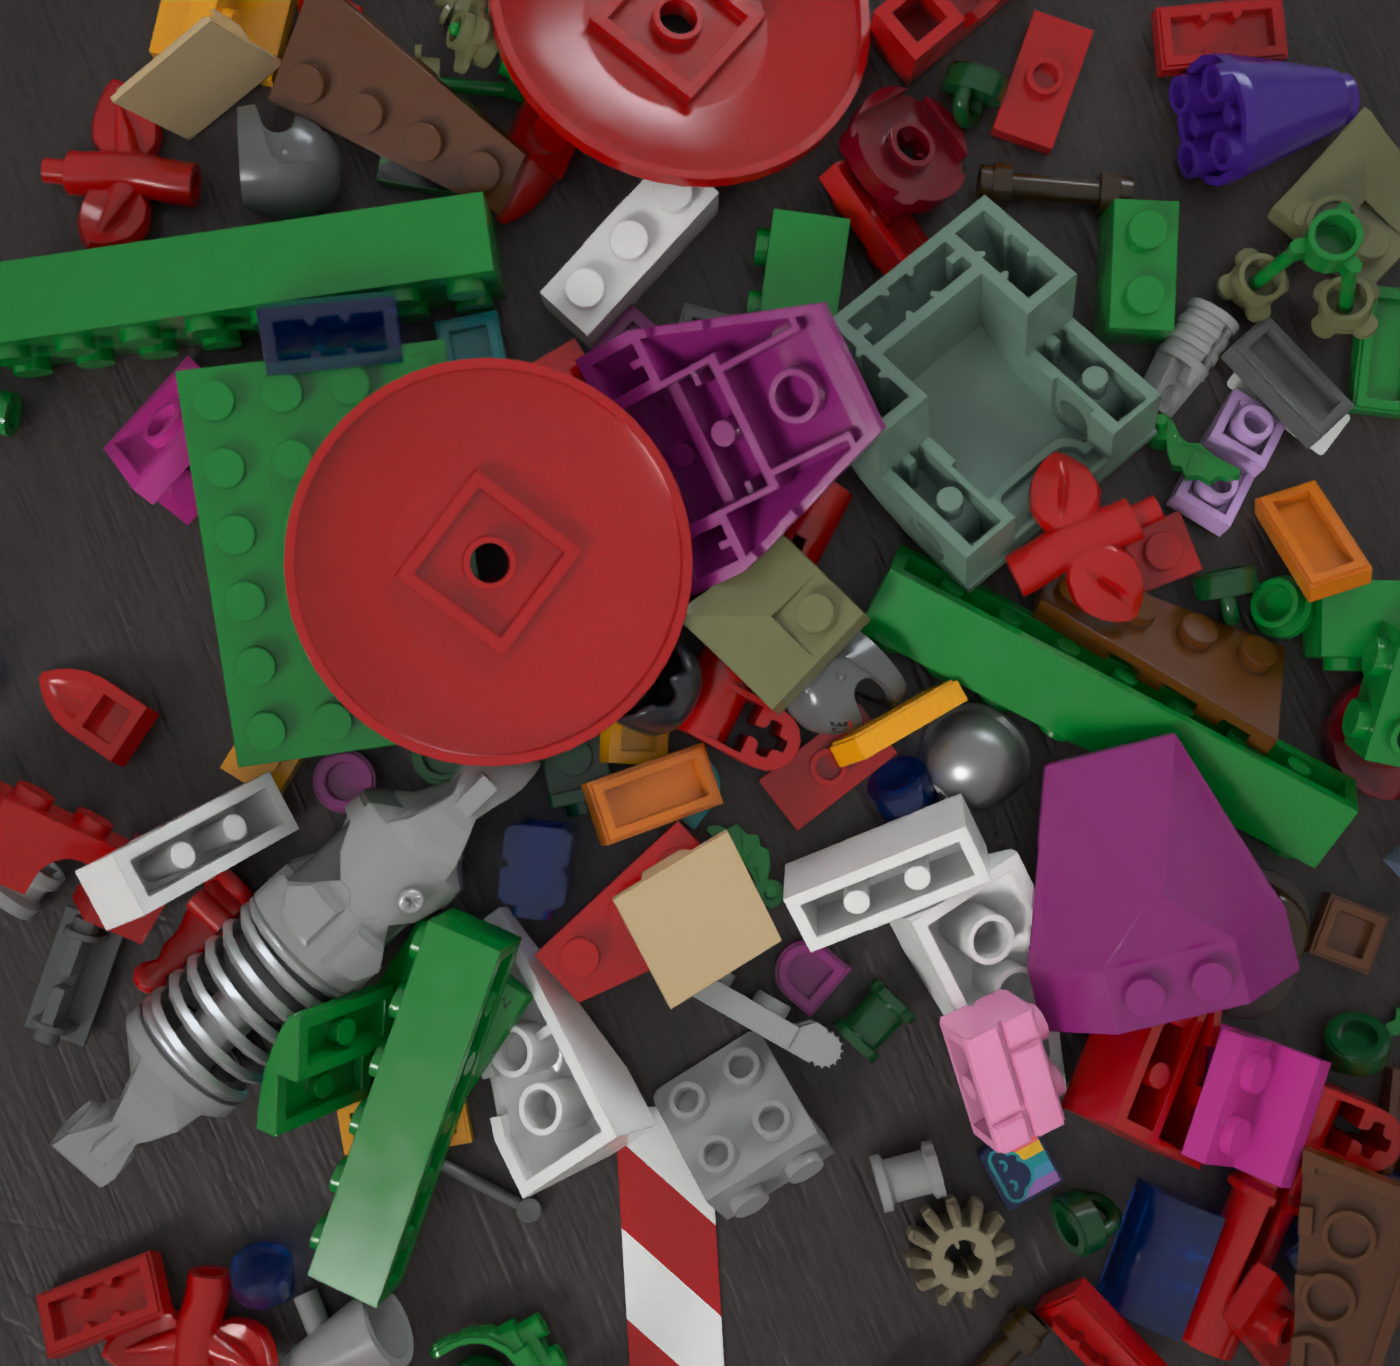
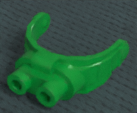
M539 1312L532 1314L521 1322L513 1317L498 1326L494 1324L471 1325L452 1335L448 1334L438 1339L431 1345L429 1352L431 1357L436 1359L459 1346L484 1344L503 1352L515 1366H568V1361L560 1346L555 1343L549 1347L544 1337L549 1335V1329Z

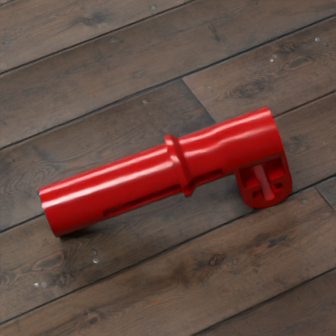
M833 482L784 534L814 564L818 565L853 495L840 484ZM704 645L698 657L703 677L702 691L693 712L677 730L749 767L771 771L779 770L790 764L797 755L801 743L800 729L794 718L785 710L781 714L771 710L757 695L752 693V690L710 648ZM746 702L753 705L745 722L746 724L766 728L770 723L772 724L769 734L777 739L773 749L761 748L756 753L758 741L749 735L743 734L738 735L732 748L724 745Z
M1326 1080L1305 1146L1307 1145L1374 1172L1382 1171L1392 1165L1400 1155V1124L1394 1116L1359 1093ZM1339 1114L1362 1130L1359 1134L1355 1132L1346 1134L1333 1124L1336 1115ZM1302 1156L1291 1188H1280L1238 1169L1228 1173L1226 1180L1232 1185V1188L1172 1327L1173 1333L1188 1345L1221 1360L1231 1361L1234 1358L1241 1340L1222 1318V1312L1253 1264L1255 1265L1259 1262L1269 1269L1272 1268L1294 1215L1299 1216L1303 1178L1301 1173Z

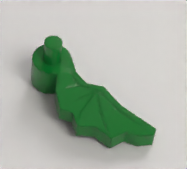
M1165 414L1157 415L1155 426L1157 435L1147 443L1152 449L1158 451L1166 449L1171 469L1181 472L1185 481L1199 480L1210 487L1218 480L1231 482L1239 479V468L1214 456L1201 443H1188L1179 435L1172 419Z
M738 824L728 829L720 825L708 826L706 832L711 837L724 830L728 831L747 871L755 882V887L766 909H774L780 906L783 902L784 887L776 880H768L770 871L769 850L760 846L759 835L746 834Z

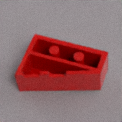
M681 819L674 821L552 934L534 954L578 1003L650 971L612 897L639 882L643 871L678 850H692L702 844Z
M1222 1010L1119 1035L1089 1034L1061 1107L1144 1149L1200 1170V1162L1182 1155L1181 1152L1203 1088L1207 1047H1216L1219 1038Z

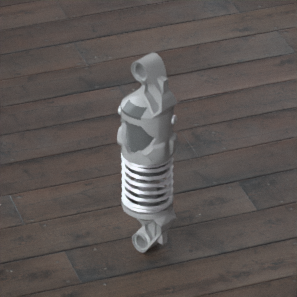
M536 760L523 764L504 766L458 764L450 782L415 792L373 787L363 789L345 806L347 817L343 827L316 853L291 860V864L287 863L254 893V896L249 898V902L240 907L241 919H229L223 923V936H211L205 940V953L195 952L187 958V970L177 969L169 975V986H159L153 990L150 996L142 1000L126 1016L131 1074L121 1096L102 1103H97L94 1099L86 1102L64 1123L53 1137L50 1145L100 1188L114 1180L138 1152L141 1143L178 1132L200 1115L221 1118L229 1115L247 1097V1083H262L265 1072L264 1065L266 1066L270 1056L252 1044L245 1036L254 1029L271 1053L279 1032L263 1020L264 1018L270 1022L280 1023L283 1027L290 1015L333 1000V998L336 999L358 991L375 974L379 973L382 968L381 962L384 947L409 923H415L440 908L444 909L465 888L463 850L475 820L521 791L537 772L541 762ZM235 930H242V933L235 939L233 932ZM219 946L225 947L223 958L215 954V949ZM201 963H206L212 978L197 971V966ZM183 980H188L193 993L179 988V983ZM205 988L213 992L214 995L210 997ZM186 1004L191 1005L198 1011L193 1013ZM234 1046L244 1054L253 1068V1072L240 1065L231 1051Z

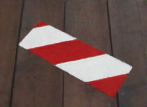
M656 1106L648 1107L657 1126L617 1151L629 1366H724L715 1209L706 1202Z

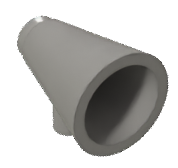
M318 1288L293 1299L307 1336L282 1357L281 1366H407L411 1362L414 1352L412 1329L401 1303L393 1293L377 1308L353 1298L330 1318Z

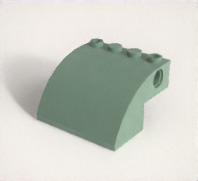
M986 195L982 196L833 316L886 426V429L850 466L901 528L968 594L1006 563L1005 555L1030 542L1043 531L1029 511L1028 491L1036 470L1045 458L1054 452L1069 455L1086 466L1099 484L1157 435L1155 426L1161 394L1073 318L1077 273Z

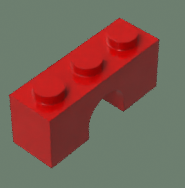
M886 0L873 12L870 24V42L908 86L1009 0Z
M19 780L16 786L13 787L0 781V885L25 895L39 871L52 862L73 859L88 865L128 844L142 834L136 833L134 838L130 840L112 832L113 824L91 810L78 807L75 814L53 805L55 798L44 789L30 782ZM80 882L72 899L85 921L105 929ZM166 904L145 916L108 931L142 945Z

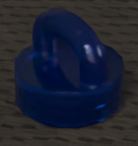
M898 757L887 761L873 772L867 783V793L881 816L890 822L935 804L938 797L926 766L920 759L915 757Z
M260 1241L243 1248L234 1257L230 1266L229 1277L233 1296L241 1305L257 1310H266L291 1300L294 1294L296 1279L292 1254L284 1246L275 1242Z

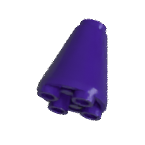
M1228 53L1201 55L1190 64L1186 74L1177 75L1172 79L1169 88L1170 105L1178 116V133L1181 141L1177 153L1179 169L1186 179L1200 178L1205 184L1215 186L1232 184L1337 132L1343 125L1349 124L1357 115L1360 96L1357 83L1350 74L1346 72L1339 73L1333 68Z

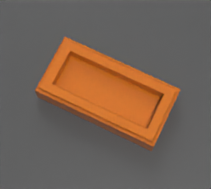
M1316 480L1255 499V516L1309 603L1371 583L1372 566Z
M704 743L694 744L580 784L601 846L611 845L723 804Z

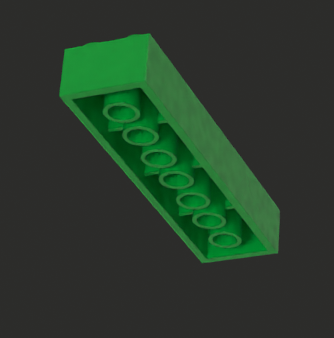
M482 191L0 262V366L13 371L15 377L34 378L52 374L53 365L76 362L79 368H104L115 365V356L139 353L142 359H165L177 356L179 354L178 347L202 343L205 350H227L241 346L242 337L266 334V339L269 341H289L303 337L305 335L304 328L329 325V330L332 332H350L366 328L368 326L367 319L392 316L393 322L411 323L428 319L430 317V310L455 306V312L459 314L488 311L493 308L492 301L507 299L496 223Z

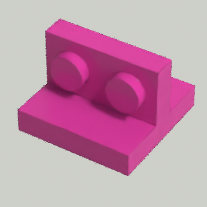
M189 355L103 448L134 491L152 505L159 502L187 525L197 517L198 512L175 371L203 368Z
M1221 1022L1216 1047H1207L1203 1088L1181 1154L1207 1165L1234 1167L1280 1188H1291L1331 1063Z

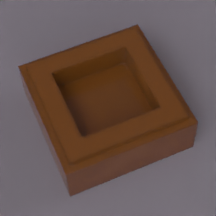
M1324 891L1310 928L1309 943L1305 951L1369 975L1391 916Z

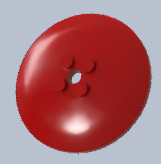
M488 0L492 32L501 59L526 101L551 128L579 150L609 167L649 181L682 187H718L749 182L779 172L802 159L834 130L845 115L860 86L870 48L871 21L868 0ZM672 14L679 15L690 24L692 31L685 34L673 33L662 24L660 17Z
M474 358L435 364L392 381L361 401L327 435L310 460L294 497L285 536L284 573L286 594L292 620L301 645L311 664L332 694L366 726L391 742L415 753L440 761L471 766L515 765L549 758L577 747L616 723L636 705L653 685L666 665L678 641L687 614L692 586V540L686 508L672 472L652 439L616 402L593 386L547 366L514 359ZM485 543L499 545L505 551L508 559L504 575L493 582L478 580L470 568L472 553L477 547Z

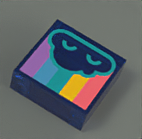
M1041 1136L1030 1137V1142L1006 1154L997 1153L987 1144L975 1150L1008 1212L1065 1182Z

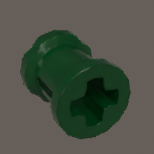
M877 977L869 983L872 991L846 1018L838 1016L832 1022L839 1033L873 1064L880 1057L878 1049L904 1022L912 1024L918 1018Z

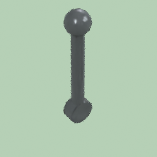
M445 1158L440 1172L516 1209L517 1216L521 1221L533 1223L541 1216L542 1203L538 1197L534 1195L526 1198L519 1197Z

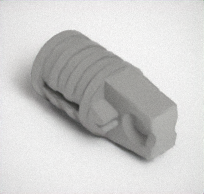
M1191 297L1185 306L1184 312L1180 313L1176 319L1174 331L1165 338L1163 343H1160L1155 351V356L1143 379L1161 394L1158 414H1165L1169 418L1173 417L1198 385L1205 381L1209 375L1210 368L1214 367L1220 353L1224 352L1228 346L1230 338L1234 337L1239 330V324L1231 315L1209 301Z

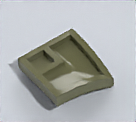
M1364 107L1312 166L1272 207L1266 218L1293 240L1302 238L1305 234L1303 228L1296 226L1292 219L1295 207L1304 200L1315 202L1327 196L1330 189L1335 185L1344 184L1350 186L1356 193L1354 202L1360 210L1361 219L1366 220L1370 225L1368 238L1362 243L1355 254L1363 264L1362 270L1357 277L1371 280L1377 284L1400 260V150L1389 138L1373 113ZM1338 271L1334 272L1337 277L1341 276Z
M783 534L750 569L717 585H713L690 602L683 624L710 648L771 710L781 714L821 670L860 632L871 618Z

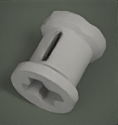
M931 1139L921 1142L920 1149L910 1153L885 1159L879 1154L869 1156L884 1213L894 1211L896 1203L920 1196L933 1194L937 1199L947 1197L942 1172Z

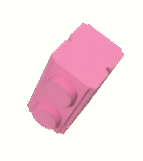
M998 989L974 1001L972 1006L965 1005L940 1017L941 1021L939 1023L973 1133L997 1153L1006 1154L1030 1142V1137H1040L1064 1125L1065 1117L1059 1097L1066 1093V1086L1056 1065L1047 1059L1042 1041L1049 1038V1028L1042 1012L1034 1003L1025 1002L1007 989Z

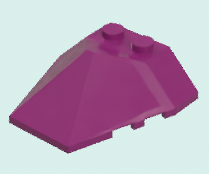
M826 301L625 331L576 359L586 383L616 402L624 411L629 410L632 418L652 439L672 472L686 508L691 533L693 555L692 596L750 569L886 429Z
M1172 732L1044 764L1037 837L1035 886H1033L1031 905L1033 915L1026 968L1035 1004L1042 1012L1049 1031L1119 1035L1252 1003L1300 970L1285 906L1175 733Z

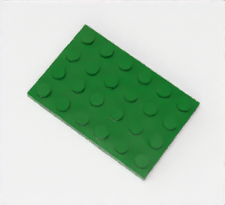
M445 339L175 371L238 768L398 745L370 729L349 712L328 689L311 664L294 626L286 594L284 573L285 536L290 510L298 485L310 460L327 435L361 401L386 384L411 372L448 362ZM474 550L470 558V568L474 576L479 580Z

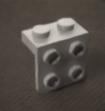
M754 1031L745 1033L659 1087L654 1094V1104L706 1202L727 1220L734 1216L742 1218L757 1212L769 1201L768 1195L789 1181L796 1184L811 1178L822 1169L824 1165L823 1160L835 1153L823 1131L805 1110L766 1040Z

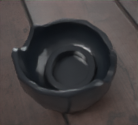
M677 641L666 665L653 685L616 724L645 735L658 736L675 731L687 720L696 706L703 685L702 669L699 660L687 645Z

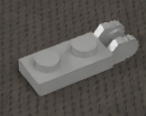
M732 973L727 974L693 995V997L806 1062L811 1063L812 1061L814 1066L819 1065L822 1069L824 1066L830 1068V1065H836V1061L841 1059L840 1054L843 1052L841 1045L843 1043L839 1042L840 1037L835 1036L833 1031L828 1032V1028L812 1019L791 1023L785 1019L791 1007L757 989L751 1000L730 988L736 977Z

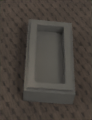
M1270 316L1266 320L1255 324L1220 356L1307 450L1318 442L1355 406Z

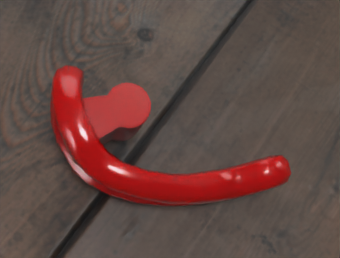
M230 869L207 880L205 887L198 891L187 903L186 907L188 909L185 911L179 928L162 945L159 956L154 960L141 962L135 967L133 982L137 989L145 994H151L159 986H167L169 975L177 969H184L187 964V958L195 952L205 953V940L211 936H222L223 923L227 920L241 919L240 907L249 902V898L254 896L251 888Z

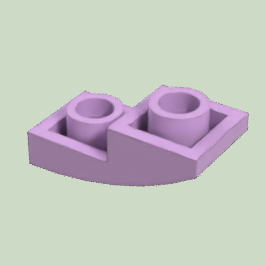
M1234 388L1227 396L1199 443L1214 456L1239 468V479L1231 482L1218 480L1209 487L1199 480L1185 481L1181 474L1165 505L1175 511H1180L1183 516L1220 537L1231 527L1254 478L1266 468L1286 426L1267 406Z

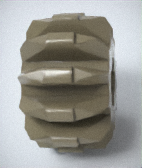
M947 1194L943 1201L946 1212L938 1215L934 1208L928 1204L923 1205L921 1208V1213L928 1227L919 1225L908 1226L906 1231L908 1239L917 1246L905 1252L904 1256L909 1268L920 1269L915 1277L916 1285L920 1291L923 1292L936 1287L937 1301L945 1307L952 1301L956 1292H959L964 1306L972 1309L976 1302L974 1290L982 1287L986 1295L992 1298L997 1297L999 1290L992 1279V1275L1001 1277L1012 1276L1013 1267L1003 1255L1012 1251L1015 1248V1243L1010 1234L1000 1232L1005 1221L997 1210L983 1215L984 1205L981 1199L972 1196L966 1202L963 1210L960 1211L955 1196ZM967 1240L972 1249L971 1253L965 1258L963 1253L960 1252V1260L952 1261L947 1252L949 1246L954 1244L959 1249L958 1241Z

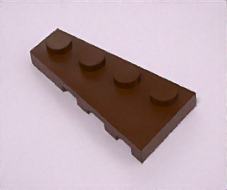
M304 0L268 100L298 115L304 116L318 125L459 195L483 191L491 211L499 215L506 213L531 153L470 101L462 99L437 77V73L418 57H413L386 34L387 31L366 13H361L347 0Z
M1066 572L1037 590L1032 617L1103 659L1110 657L1112 654L1128 662L1134 672L1137 673L1136 679L1156 691H1159L1163 684L1179 692L1197 703L1192 711L1193 713L1215 726L1224 719L1249 734L1245 743L1262 754L1266 755L1278 741L1285 657L1284 646L1208 618L1203 614L1164 601L1144 591L1142 604L1136 618L1125 622H1110L1095 618L1084 613L1073 604L1065 583Z
M1306 1145L1302 1152L1301 1173L1303 1178L1298 1220L1299 1247L1297 1272L1295 1274V1315L1290 1366H1383L1400 1316V1182Z

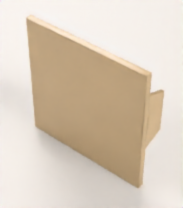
M213 8L211 10L213 18L208 15L200 19L116 90L117 92L110 98L113 103L190 141L280 67L281 59L253 43L238 23Z
M727 830L720 832L692 850H678L643 871L639 882L612 897L670 1009L782 941Z

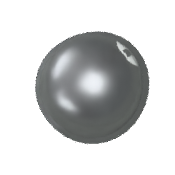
M964 702L931 721L921 742L919 761L923 780L935 797L942 801L961 793L969 810H980L998 805L1016 794L1028 777L1032 754L1030 745L1022 731L1005 714L985 703Z

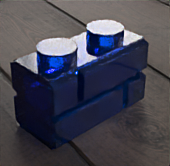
M523 817L505 828L502 858L508 861V863L500 870L497 898L503 901V904L513 905L512 916L535 920H550L552 913H556L559 907L564 906L573 894L576 865L571 862L577 857L580 828L574 825V822Z

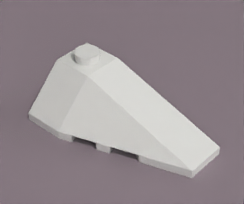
M1013 849L988 854L992 876L991 882L889 922L905 954L943 1015L965 1005L972 1006L974 1001L998 989H1007L1025 1002L1035 1004L1026 968L1028 946H1030L1033 915L1031 905L1034 885L1018 852ZM1049 1031V1038L1042 1041L1047 1059L1056 1065L1066 1086L1060 1033Z
M499 907L484 918L483 921L522 937L510 973L531 992L533 999L482 1074V1079L490 1078L497 1112V1116L490 1118L495 1143L522 1198H526L614 1154L657 1126L628 1068L581 1005L535 957L534 954L538 947L509 908Z

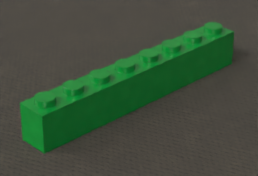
M900 544L866 605L864 612L871 620L860 632L868 636L881 650L888 653L903 654L924 665L932 676L946 682L952 679L954 682L958 680L960 685L980 694L983 700L990 706L1002 712L1012 711L1036 723L1042 732L1055 740L1062 742L1070 741L1090 752H1095L1172 732L1175 733L1235 829H1240L1263 841L1273 853L1282 858H1296L1316 868L1359 812L1356 779L1279 739L1266 755L1262 754L1245 743L1249 735L1248 733L1224 719L1217 726L1192 712L1197 703L1163 684L1159 691H1156L1136 679L1137 673L1134 672L1128 662L1114 654L1106 659L1097 656L1032 617V611L982 585H978L968 594L934 560L903 544Z

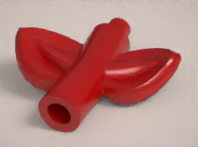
M112 79L106 86L94 111L91 138L96 151L69 150L65 159L45 157L41 163L43 183L64 185L65 191L69 196L85 197L78 211L76 222L80 240L86 249L143 241L149 233L152 206L149 200L197 208L201 198L202 174L199 164L157 156L162 144V127L112 102L110 97L125 83L116 79Z
M1060 452L1050 454L1036 470L1028 491L1029 511L1045 532L1004 556L1020 592L1025 597L1066 572L1065 583L1073 604L1084 613L1110 622H1125L1136 618L1142 604L1143 579L1138 563L1133 555L1124 547L1144 540L1142 529L1164 519V514L1158 501L1152 495L1130 506L1128 501L1123 498L1101 507V488L1087 467L1069 455Z
M213 1265L195 1266L188 1270L180 1311L173 1308L174 1315L107 1340L101 1354L113 1366H279L274 1339L265 1325L256 1319L244 1317H230L224 1320L231 1292L233 1271L225 1267Z

